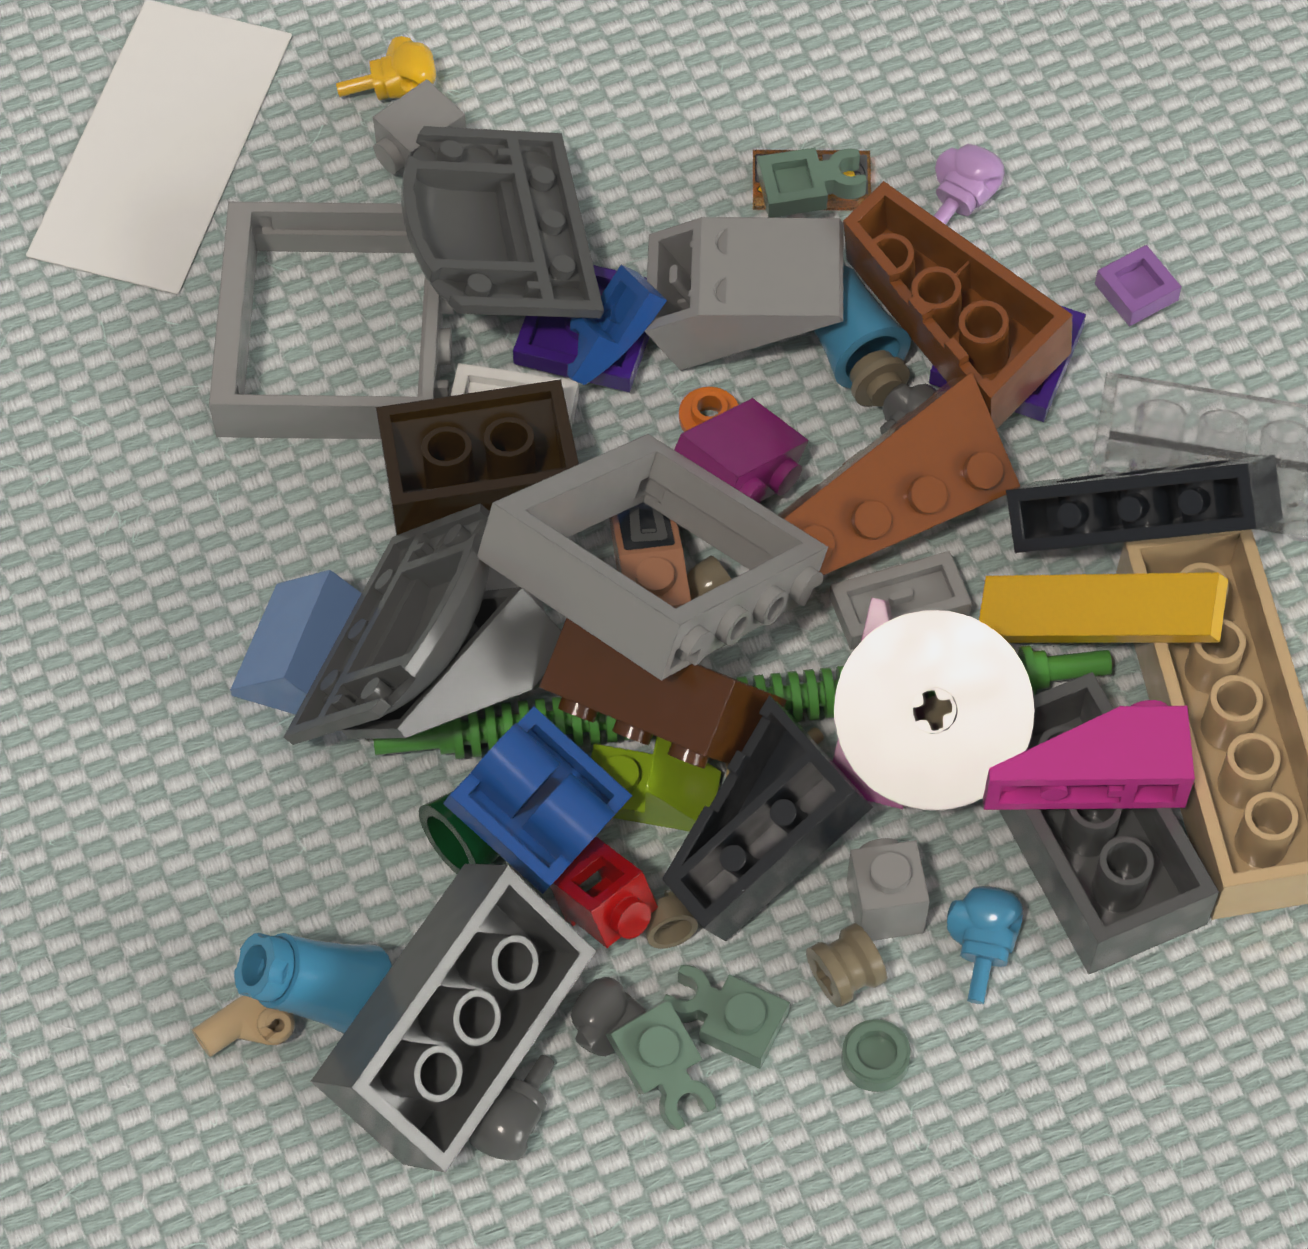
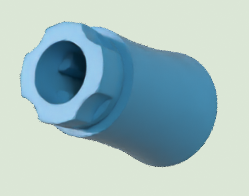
M843 262V321L816 329L814 332L827 355L837 383L845 388H851L850 372L861 358L875 351L886 350L893 357H899L904 360L910 349L911 340L909 334L886 313L867 290L855 270L846 266Z
M254 933L247 938L240 948V957L234 970V979L239 994L258 1000L264 1007L292 1013L322 1023L344 1034L386 976L392 964L387 953L377 945L339 944L311 940L286 933H280L275 936Z

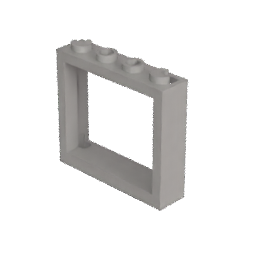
M228 201L209 407L216 437L381 439L376 407L449 396V380H440V365H451L452 329L443 328V314H454V309L437 294L426 277L424 279L418 397L245 394L257 251L414 252L405 229L402 206L398 203Z
M646 434L493 502L477 557L658 679L663 680L690 664L696 666L705 656L725 645H734L742 636L762 625H771L780 615L799 605L805 606L810 599L813 588L821 585L823 582V574L819 571L828 546L653 436ZM644 502L748 568L749 571L678 608H674L568 539V537Z

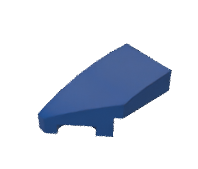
M622 264L601 295L604 309L601 318L571 317L570 330L579 334L578 356L573 363L568 364L567 375L571 380L583 385L595 379L618 360L643 334L667 301L639 272Z

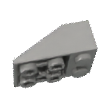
M700 217L649 234L647 281L667 301L647 327L645 333L681 371L842 322L843 222L840 218Z

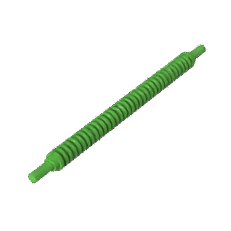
M1030 645L1020 646L1018 650V656L1029 675L1034 695H1036L1037 689L1049 688L1051 681L1076 679L1091 672L1094 673L1095 677L1112 674V660L1109 650L1047 656L1045 650L1033 651ZM844 666L836 667V679L834 680L831 668L826 667L820 668L819 681H816L814 670L808 669L803 670V683L799 682L797 671L786 672V685H783L780 673H771L769 676L770 687H766L763 674L753 676V686L787 699L784 708L789 710V713L797 722H802L804 708H806L809 721L819 720V707L823 708L825 719L834 718L835 693ZM746 676L736 678L737 680L748 684ZM935 691L925 693L926 700L935 696ZM561 696L552 697V710L546 711L544 698L535 699V708L565 735L572 734L573 742L577 746H583V733L589 732L591 745L600 744V731L606 730L608 743L617 742V733L612 731L616 719L598 712L593 723L559 710L558 706ZM527 700L518 701L519 714L512 715L511 703L505 702L501 703L502 716H495L494 705L484 708L485 718H478L477 711L468 714V720H461V717L407 738L373 739L375 756L440 749L441 755L455 753L457 760L465 759L464 746L471 745L472 757H482L481 744L488 743L490 750L515 723H518L529 712ZM624 737V741L631 740L629 738Z

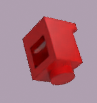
M597 836L550 886L565 921L571 926L577 924L606 948L621 937L632 939L643 933L650 922L651 913L658 908L643 871ZM598 871L602 879L587 892L579 887L580 884Z

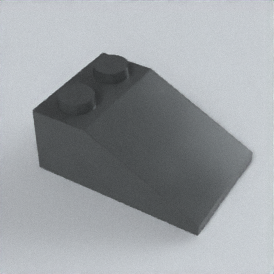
M523 588L487 590L484 593L474 623L459 651L430 686L397 710L379 719L341 731L348 739L407 738L524 692L536 690L541 684L561 630Z

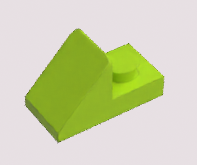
M660 737L656 738L653 754L594 744L591 758L632 795L613 818L689 832L704 806L710 807L717 795L721 781V771L709 763L703 769L668 755L667 753L672 742Z

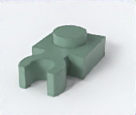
M816 147L757 156V173L768 218L827 209L828 194H834L843 199H856L865 195L867 182L865 175L846 176L843 174L846 171L859 170V150L852 148L842 149L835 152L829 160L819 161Z
M681 965L678 970V982L692 988L696 995L688 1001H680L666 994L663 1000L669 999L682 1023L696 1020L704 1022L699 1032V1041L760 1069L789 1014L790 1002L730 974L720 991L710 986L707 976L700 969L690 965Z
M669 999L661 1001L605 1034L637 1092L645 1094L658 1087L662 1094L659 1101V1111L668 1127L673 1130H680L686 1126L677 1110V1103L684 1094L688 1093L694 1096L703 1112H710L716 1108L715 1098L711 1090L702 1082L691 1080L686 1071L687 1068L701 1061L702 1057Z

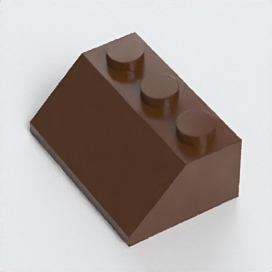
M568 618L565 620L539 688L562 697L558 706L559 710L593 723L598 712L616 719L612 729L613 732L648 746L653 735L670 741L672 743L667 753L668 755L705 769L709 758L729 764L737 750L742 752L762 717L759 712L769 695L783 708L787 699L699 664L696 666L690 664L667 678L660 680Z

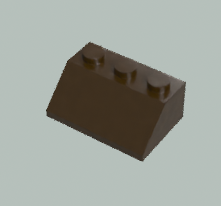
M561 379L376 407L396 535L477 504H482L490 511L493 502L579 465Z

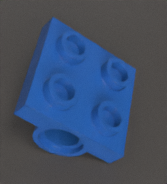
M533 706L518 723H515L497 741L443 804L538 891L544 894L632 795Z

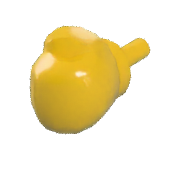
M395 37L388 46L386 56L369 61L371 74L338 82L336 87L339 97L374 89L378 100L389 97L401 98L426 79L434 84L436 69L432 52L429 47L420 42H413L411 38Z

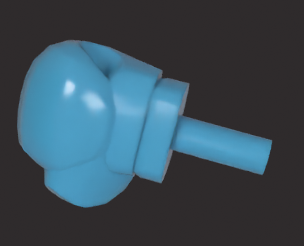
M990 886L973 887L963 900L952 901L948 910L947 930L951 937L962 945L960 956L974 963L967 999L968 1002L974 1004H984L991 966L1003 967L1007 965L1009 953L1013 951L1023 919L1021 900L1014 893L1005 889Z

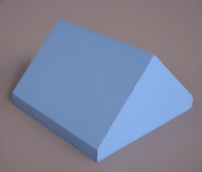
M331 570L277 583L230 689L231 695L296 715L362 593Z

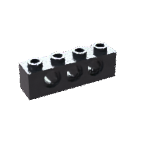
M1275 454L1035 481L1006 490L1015 553L1258 529L1283 519Z

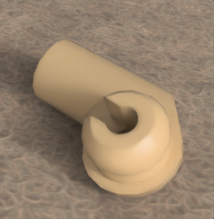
M241 996L193 1028L192 1033L205 1053L211 1057L236 1039L265 1045L281 1044L292 1035L295 1029V1019L292 1013L266 1008L256 999Z

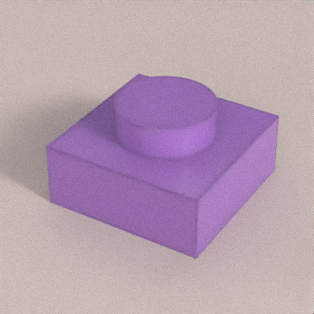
M1147 244L1097 270L1095 279L1097 288L1129 327L1178 301L1182 288Z

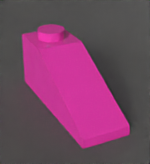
M1145 700L1134 703L1131 706H1119L990 767L983 795L984 810L1185 808L1195 779L1188 706H1168L1166 703L1157 700Z

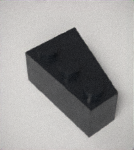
M770 695L759 712L762 717L742 752L737 750L727 769L730 772L710 807L704 806L662 878L705 930L724 941H727L873 808L795 718Z

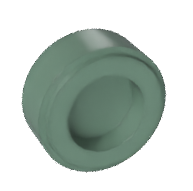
M879 1019L863 1021L854 1026L845 1037L841 1056L843 1070L848 1079L861 1089L872 1092L889 1090L898 1085L907 1073L911 1055L910 1044L903 1031L888 1021Z

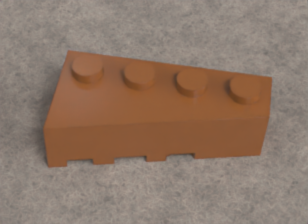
M885 181L843 220L846 259L947 382L967 373H973L996 429L1071 354L1073 315Z
M970 372L948 381L925 402L907 413L884 434L853 455L839 469L820 484L811 488L779 513L778 516L828 546L819 571L825 575L1006 495V490L1018 487L1020 484L975 377Z

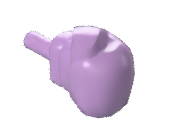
M966 144L959 149L950 148L944 151L938 157L935 166L937 180L940 183L936 189V194L943 204L934 217L946 225L955 212L963 216L971 215L975 208L980 207L990 199L1001 186L1005 174L1002 160L993 152L972 144Z

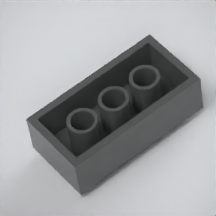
M1093 672L1034 695V728L1027 750L1114 709ZM1171 808L999 810L1088 975L1207 925L1219 891Z
M464 864L311 1082L403 1165L446 1173L596 951L508 865Z

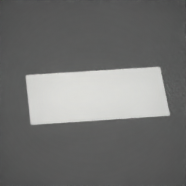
M145 0L26 256L179 294L292 34L166 3Z

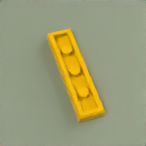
M1219 572L986 576L979 621L998 632L1008 643L1220 642L1228 579Z

